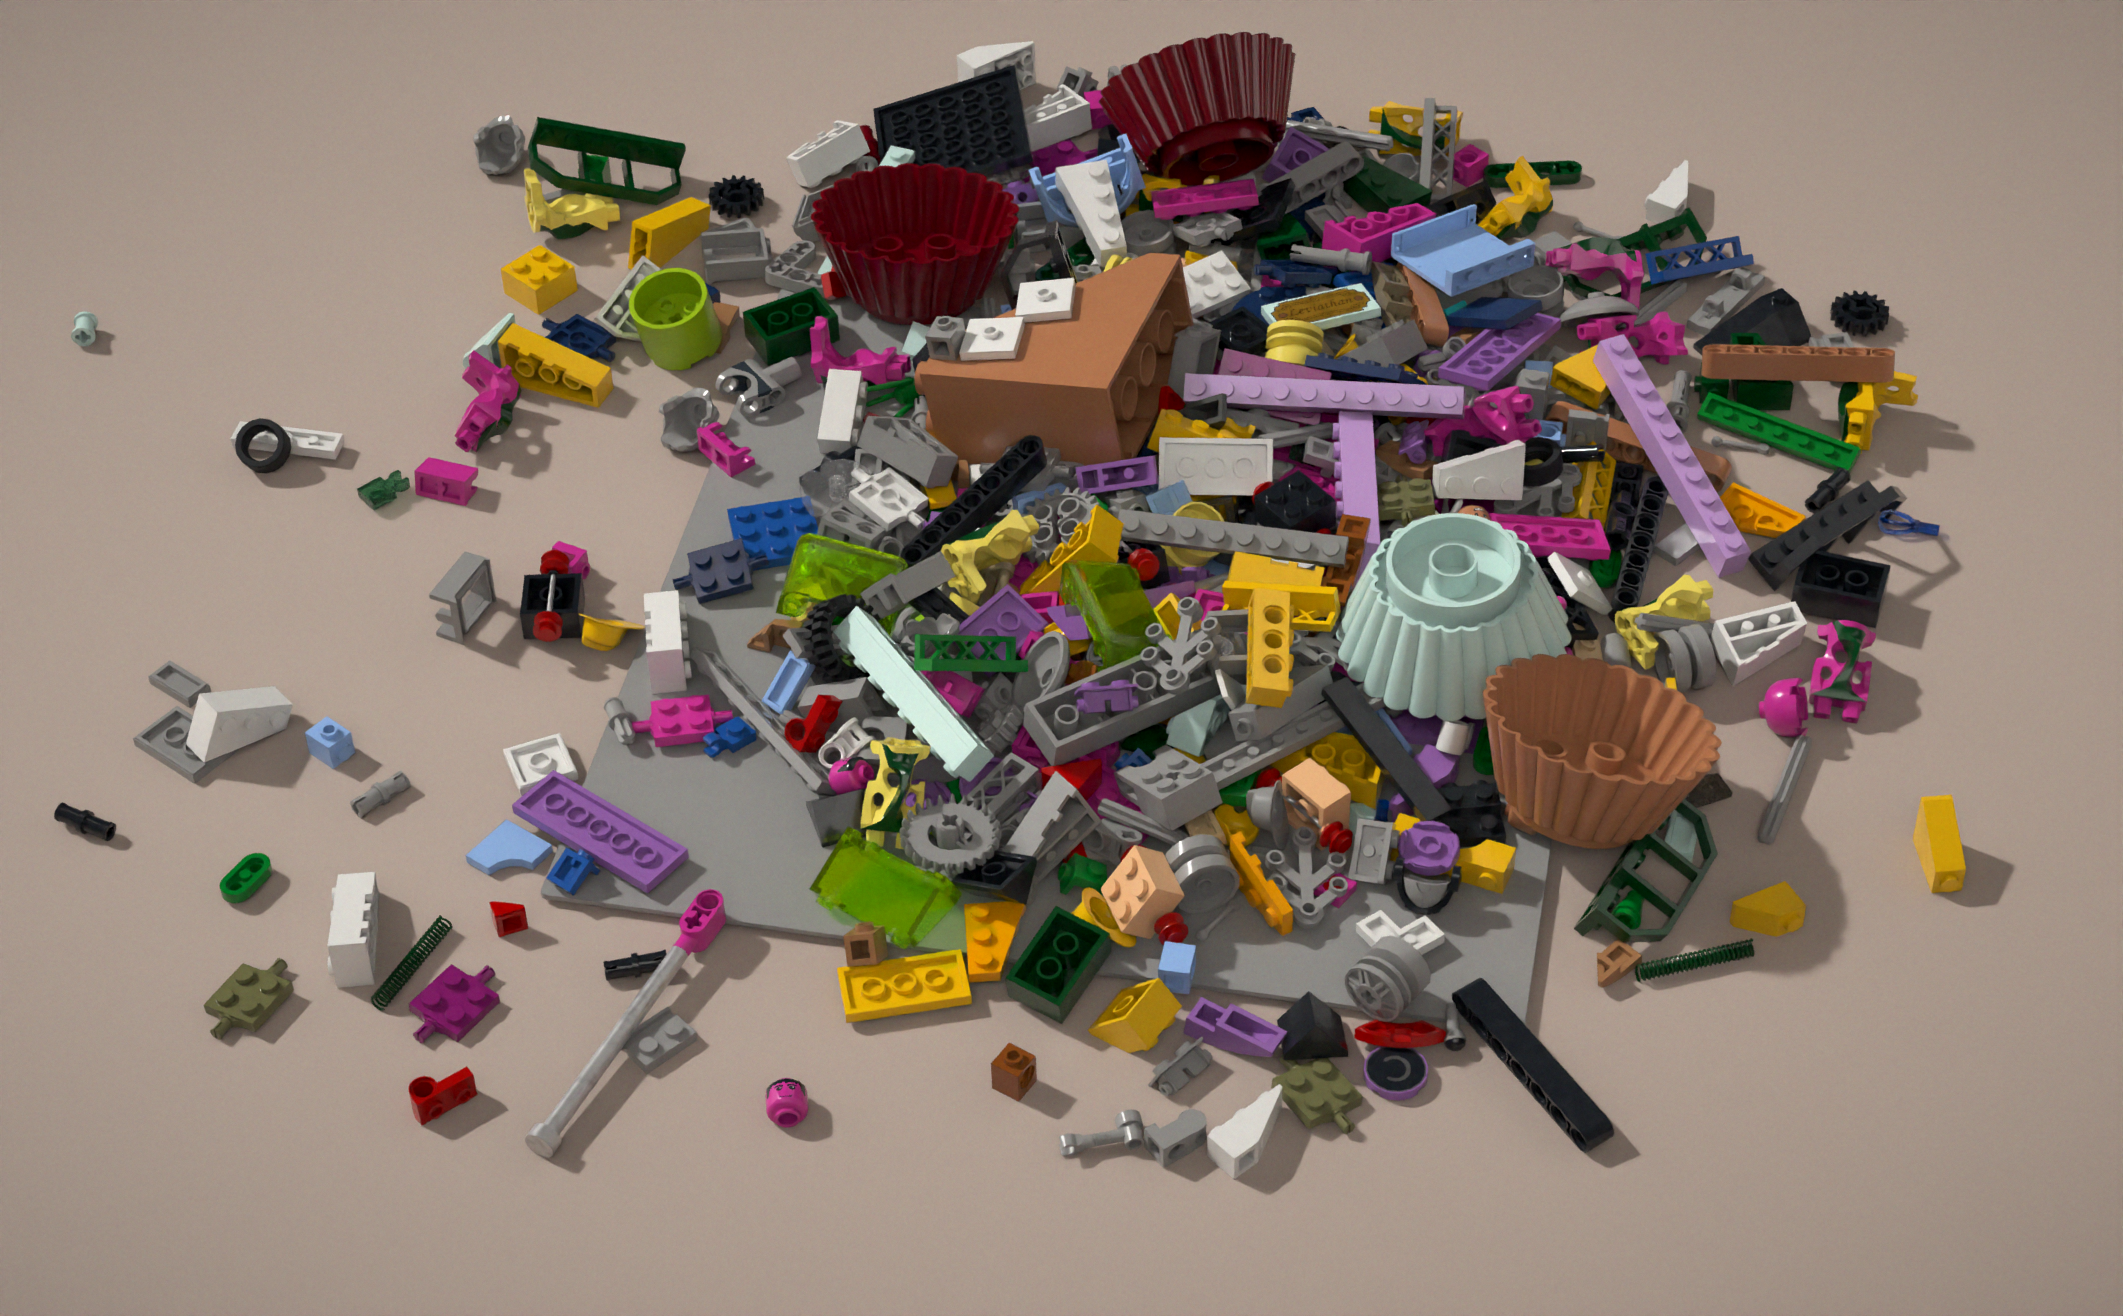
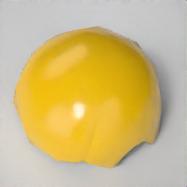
M1224 804L1218 806L1214 811V815L1226 837L1227 843L1224 845L1230 846V836L1241 832L1246 839L1244 847L1252 844L1258 837L1260 828L1252 824L1247 810L1238 813L1235 811L1234 806Z

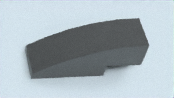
M1221 393L1187 403L1186 408L1178 410V412L1185 418L1193 421L1202 420L1209 427L1220 430L1226 423L1227 394Z

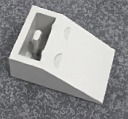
M1028 41L977 46L958 54V82L1015 65L1020 90L1035 84V43Z

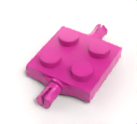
M709 694L692 695L690 697L650 701L652 713L649 720L632 721V727L635 733L651 732L654 737L655 747L704 742L703 737L708 733L714 732L716 724L728 722L733 719L732 710L714 712V709L710 706Z

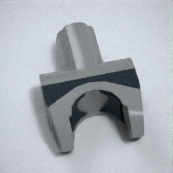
M793 357L765 369L754 359H747L723 371L718 376L715 386L722 395L743 394L739 397L736 408L743 416L749 417L781 404L786 393L782 386L800 379L802 373L798 362ZM731 378L730 383L723 387L724 382ZM753 400L750 407L744 409V405L748 401Z

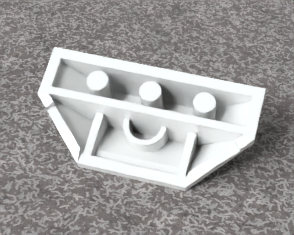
M642 255L594 318V321L616 337L641 342L629 311V298L641 280L661 269Z

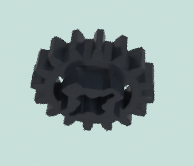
M732 175V179L728 180L724 177L722 178V183L714 182V187L709 189V204L712 206V211L718 210V215L726 213L727 218L732 217V215L741 218V214L750 216L751 210L757 212L759 211L758 206H763L764 190L761 188L760 182L755 183L754 178L746 180V177L743 175L740 179H737L735 175Z
M1854 290L1853 295L1844 292L1843 297L1837 296L1835 302H1832L1830 320L1835 321V327L1842 326V332L1850 331L1853 336L1857 332L1861 333L1864 337L1867 335V332L1876 335L1877 329L1883 331L1885 325L1888 324L1889 306H1885L1884 299L1877 300L1878 295H1868L1867 291H1864L1863 294H1858Z

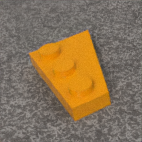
M1734 482L1720 497L1740 532L1777 538L1806 519L1805 515Z
M1241 832L1230 836V860L1239 875L1238 889L1246 896L1250 906L1256 907L1264 916L1266 923L1270 927H1274L1281 936H1284L1293 930V909L1275 882L1271 879L1266 881L1260 867L1261 861L1256 854L1252 856L1248 854L1244 848L1246 839Z
M1008 901L964 904L969 983L1001 981L1011 953V945L1014 937L1017 936L1021 917L1024 916L1026 911L1025 904Z

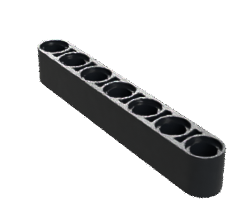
M1035 435L1022 438L915 536L900 552L904 570L940 552L944 544L956 541L983 526L1047 465L1042 439Z
M1650 476L1645 480L1638 501L1637 513L1632 523L1629 542L1624 552L1610 603L1613 609L1608 613L1610 620L1614 623L1617 611L1637 607L1641 597L1668 496V490L1659 476Z
M1478 978L1452 993V1001L1456 1004V1008L1461 1016L1582 1152L1586 1153L1614 1136L1613 1126L1607 1116L1484 979Z

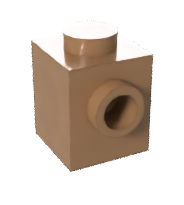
M873 922L857 923L855 928L843 936L847 967L877 965L888 957L884 925L874 926Z

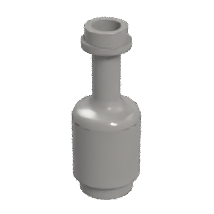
M1618 633L1605 635L1600 643L1603 661L1611 666L1623 665L1631 668L1628 642Z

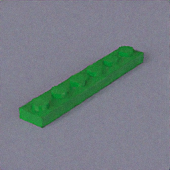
M1711 392L1708 393L1697 413L1698 420L1757 442L1768 444L1771 447L1832 470L1844 468L1850 474L1861 454V449L1857 446Z

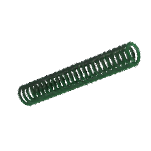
M439 915L425 934L422 935V938L411 948V951L397 965V968L391 972V975L371 996V1002L374 1007L379 1010H385V1008L376 1005L374 999L382 1007H387L391 1003V1000L397 995L396 993L400 992L399 990L402 989V986H405V983L416 973L419 966H422L425 959L430 956L433 949H436V946L442 941L441 939H444V936H447V933L453 928L448 919ZM441 920L446 921V922L450 925V927H449L446 923L442 922Z
M1750 938V940L1746 939L1745 941H1740V943L1736 942L1726 944V946L1712 947V949L1698 950V952L1684 953V955L1670 956V958L1656 959V961H1647L1646 964L1642 962V964H1637L1635 967L1636 979L1638 982L1641 981L1638 975V967H1640L1641 979L1645 981L1646 978L1648 980L1651 977L1653 979L1655 977L1660 978V976L1664 977L1665 974L1669 976L1670 973L1674 975V973L1678 974L1679 971L1683 973L1684 970L1688 972L1689 969L1692 971L1693 968L1696 970L1698 967L1702 969L1704 966L1706 968L1707 965L1711 967L1712 963L1716 966L1717 963H1726V961H1735V959L1740 960V958L1744 959L1745 956L1747 958L1749 956L1754 957L1755 951L1751 943L1754 939Z

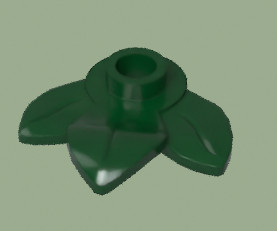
M1152 725L1139 731L1137 734L1128 736L1121 744V748L1131 752L1140 748L1154 761L1156 757L1152 752L1164 745H1168L1166 743L1169 734L1161 726Z

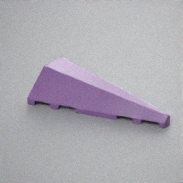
M1194 580L1167 586H1158L1148 590H1137L1082 602H1072V604L1051 606L1047 607V611L1051 619L1070 641L1090 639L1106 630L1151 612L1171 592L1181 599L1196 591Z

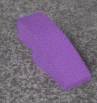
M1203 997L1200 998L1187 1016L1184 1034L1197 1040L1203 1037V1043L1239 1054L1272 1057L1287 1035V1031L1232 1003L1225 1009Z

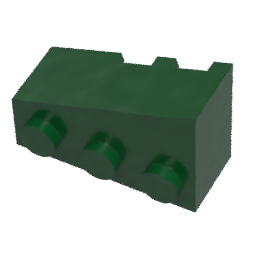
M1362 156L1364 166L1361 171L1343 181V190L1368 213L1377 211L1387 214L1390 208L1415 203L1425 207L1430 205L1433 192L1366 156Z

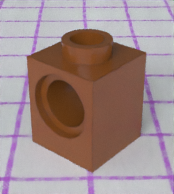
M1008 1043L991 1063L992 1089L1019 1102L1037 1081L1036 1056Z

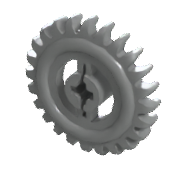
M952 793L949 803L945 804L942 796L939 794L936 806L927 798L926 810L917 803L916 815L911 810L908 811L907 819L904 818L902 820V827L899 832L901 847L905 849V855L912 858L913 863H922V868L926 870L933 867L935 873H940L941 870H945L946 874H952L953 870H956L958 873H964V868L974 870L975 864L983 865L986 863V859L994 856V851L999 848V841L1002 837L1000 822L996 820L994 811L988 816L987 804H984L983 808L978 810L977 798L974 799L972 805L967 806V797L964 795L962 801L956 804L954 794ZM964 827L968 828L973 834L970 842L964 838ZM931 831L937 835L938 847L934 846L928 839Z

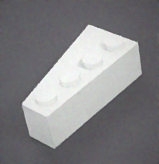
M1107 160L1056 167L1055 185L1058 191L1062 193L1068 209L1072 211L1079 229L1084 233L1086 242L1099 266L1105 267L1109 258L1114 254L1126 258L1127 245Z
M375 872L339 874L336 887L332 888L333 910H331L330 914L331 925L327 945L330 957H328L327 963L329 976L334 975L337 988L375 985L380 893Z

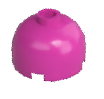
M1789 678L1775 682L1766 691L1765 700L1759 702L1760 718L1766 719L1768 727L1780 736L1797 737L1798 735L1806 736L1808 728H1802V720H1808V701L1805 687L1798 686L1803 681L1801 678Z

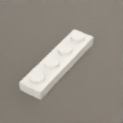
M239 422L231 437L232 447H235L237 434L248 422ZM281 426L290 437V454L336 460L345 442L344 436L341 433ZM270 431L260 432L250 442L249 449L275 452L278 439Z

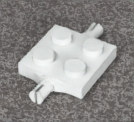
M860 467L852 471L851 476L861 484L849 492L848 500L881 527L886 528L887 532L905 521H909L918 530L923 528L926 520L920 517L917 512L928 506L929 498L890 467L874 475H868Z

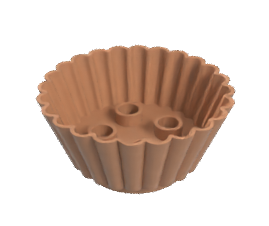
M1537 654L1532 657V660L1515 658L1512 660L1511 666H1497L1496 675L1486 678L1487 689L1483 691V700L1494 777L1497 781L1498 791L1505 795L1506 802L1517 817L1526 825L1556 841L1583 848L1609 849L1623 846L1633 840L1643 839L1646 834H1652L1720 758L1717 749L1721 746L1722 742L1713 734L1716 726L1708 719L1702 718L1704 712L1700 707L1686 702V697L1681 692L1672 688H1665L1660 680L1647 675H1638L1635 670L1627 666H1611L1601 659L1586 658L1582 660L1569 654H1561L1557 658L1546 654Z

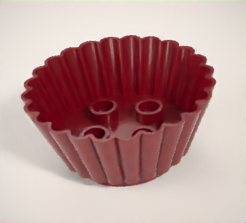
M1238 32L1233 35L1220 33L1212 35L1207 39L1201 37L1193 38L1183 44L1167 46L1161 49L1159 53L1145 55L1138 60V63L1124 67L1121 70V74L1110 78L1108 81L1109 86L1101 90L1103 97L1099 100V103L1121 135L1127 134L1133 152L1148 172L1167 179H1181V185L1187 187L1203 185L1204 179L1212 175H1219V183L1246 175L1265 164L1272 157L1278 142L1283 140L1286 131L1296 54L1292 52L1291 44H1283V38H1270V35L1267 33L1251 35L1250 32Z
M904 163L897 167L886 165L876 167L873 171H858L853 173L851 178L836 180L833 184L834 188L822 190L820 193L822 199L812 203L815 212L810 216L846 295L852 297L854 303L861 305L871 315L888 322L912 325L914 321L926 325L933 324L937 316L957 317L974 305L976 300L983 298L1019 222L1017 218L1019 206L1012 203L1014 196L1011 193L1002 191L1003 186L1000 183L987 181L986 176L983 174H967V171L963 168H944L939 164L919 166L913 163Z

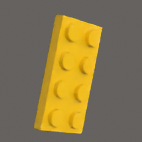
M961 949L884 960L877 965L837 968L846 1023L972 1004Z

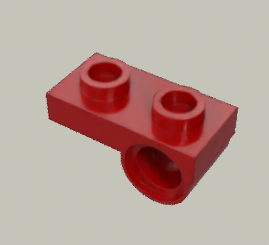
M818 694L806 719L794 718L786 724L785 737L787 741L799 752L816 753L823 745L825 734L830 725L838 717V709L843 701L834 695Z
M467 1066L439 1082L428 1076L418 1077L408 1087L413 1113L421 1126L439 1118L442 1114L458 1105L468 1102L477 1095L474 1075Z

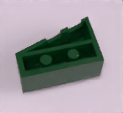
M1731 333L1729 345H1766L1758 333ZM1731 379L1735 402L1757 410H1790L1794 384L1791 381Z

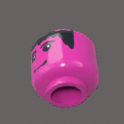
M860 756L840 759L831 767L828 776L830 787L836 794L867 788L868 781L874 780V770L868 761Z
M782 1078L769 1085L765 1095L768 1118L781 1127H793L803 1121L808 1113V1093L805 1085L791 1078Z

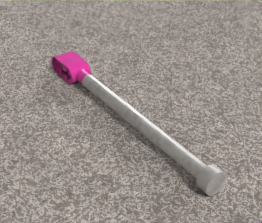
M707 889L700 892L682 915L679 921L681 935L545 1122L534 1124L526 1135L525 1142L533 1152L547 1158L555 1153L562 1142L559 1134L691 952L697 953L707 949L724 926L726 914L723 896L719 891Z

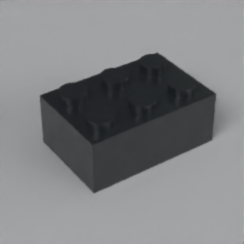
M1818 550L1799 566L1793 586L1791 602L1795 601L1800 611L1805 614L1833 620H1849L1867 627L1876 628L1887 591L1891 565Z

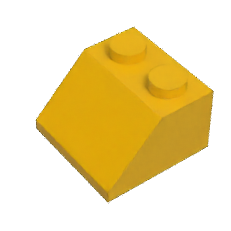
M1156 978L1121 989L1089 1027L1088 1032L1092 1036L1127 1053L1139 1050L1148 1051L1158 1043L1159 1039L1157 1037L1175 1022L1176 1018L1174 1016L1181 1009L1182 1005L1162 980Z

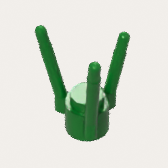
M908 377L900 381L867 387V392L897 388L891 393L866 402V406L870 407L895 397L900 404H907L893 416L901 418L914 407V400L916 398L919 399V396L922 395H919L916 391L914 378Z

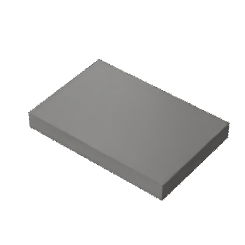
M176 706L133 738L134 745L196 784L239 749L204 763L186 745L193 715Z

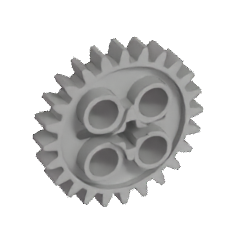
M1066 487L1063 493H1060L1058 488L1055 489L1052 496L1047 492L1044 493V500L1042 501L1035 498L1036 505L1034 507L1026 506L1028 514L1020 515L1022 517L1033 515L1040 528L1037 534L1030 536L1032 540L1031 550L1022 553L1024 558L1028 557L1031 563L1037 561L1040 565L1044 560L1049 562L1055 548L1062 541L1065 544L1069 542L1075 533L1074 528L1081 521L1086 524L1091 519L1090 511L1097 504L1100 506L1095 496H1090L1087 490L1082 493L1078 487L1073 492H1071L1069 487Z

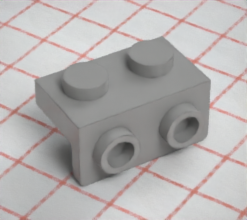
M1358 818L1349 879L1379 885H1386L1387 879L1392 880L1395 861L1390 860L1392 848L1397 849L1400 831L1395 830V823Z

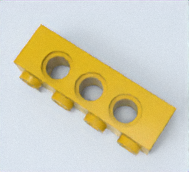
M1256 587L1253 590L1248 604L1246 703L1282 708L1286 697H1291L1293 679H1289V672L1292 671L1294 655L1289 654V647H1292L1294 630L1289 629V625L1293 621L1294 605H1290V592Z

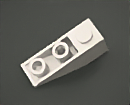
M1684 160L1678 168H1674L1671 175L1665 181H1661L1654 193H1650L1647 196L1644 205L1647 208L1646 220L1658 224L1680 216L1686 209L1688 196L1687 160Z
M1280 1084L1270 1091L1263 1092L1255 1102L1246 1108L1238 1110L1233 1118L1223 1125L1213 1128L1207 1136V1157L1233 1179H1236L1258 1163L1282 1109L1283 1087Z

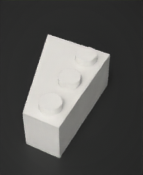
M1515 440L1506 445L1496 448L1492 447L1473 455H1466L1433 465V495L1437 498L1522 500L1526 444L1520 440Z
M275 686L201 693L198 696L186 745L205 763L285 730L293 704Z

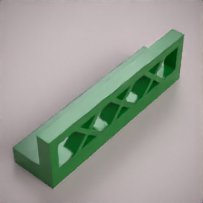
M915 634L914 670L1028 672V660H1016V636ZM925 640L931 641L937 649L930 659H925ZM953 641L961 649L954 659L946 650ZM977 642L985 650L978 659L970 651ZM1001 642H1006V660H1001L994 651Z

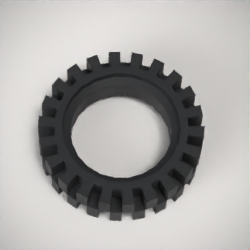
M842 594L816 604L812 608L813 611H810L807 615L810 620L804 622L803 627L810 630L803 633V640H810V644L805 645L804 649L805 652L812 651L813 654L812 657L808 658L810 664L817 662L818 666L814 671L817 675L824 673L822 680L826 683L863 677L868 678L870 676L868 672H863L857 666L852 667L845 664L837 655L831 640V624L837 616L846 618L856 606L868 614H871L874 608L870 604L864 606L865 600L862 598L856 599V595L851 594L847 596ZM878 614L872 615L877 622L881 619Z

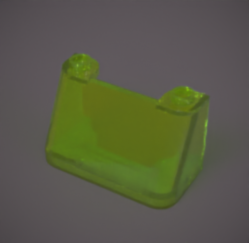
M803 534L796 543L779 597L776 613L789 617H798L805 613L808 602L819 604L822 601L842 594L847 596L851 594L856 595V599L862 598L860 593L890 573L897 575L908 569L909 566L903 558L893 554L817 534ZM899 610L878 621L881 626L884 625L886 632L890 636Z
M1079 559L1063 563L1059 594L1064 604L1077 605L1095 641L1094 652L1103 659V666L1098 667V672L1140 655L1147 647L1153 646L1156 648L1159 646L1157 643H1151L1145 633L1149 625L1161 623L1140 585L1139 574L1136 568H1132L1128 563Z
M848 826L810 887V890L818 897L816 903L830 911L835 907L861 922H873L874 926L884 925L885 934L892 937L890 942L903 950H906L908 946L915 948L956 906L962 893L948 877L936 871L934 873L929 870L924 871L883 850L877 843L863 840L861 838L862 834L859 831Z

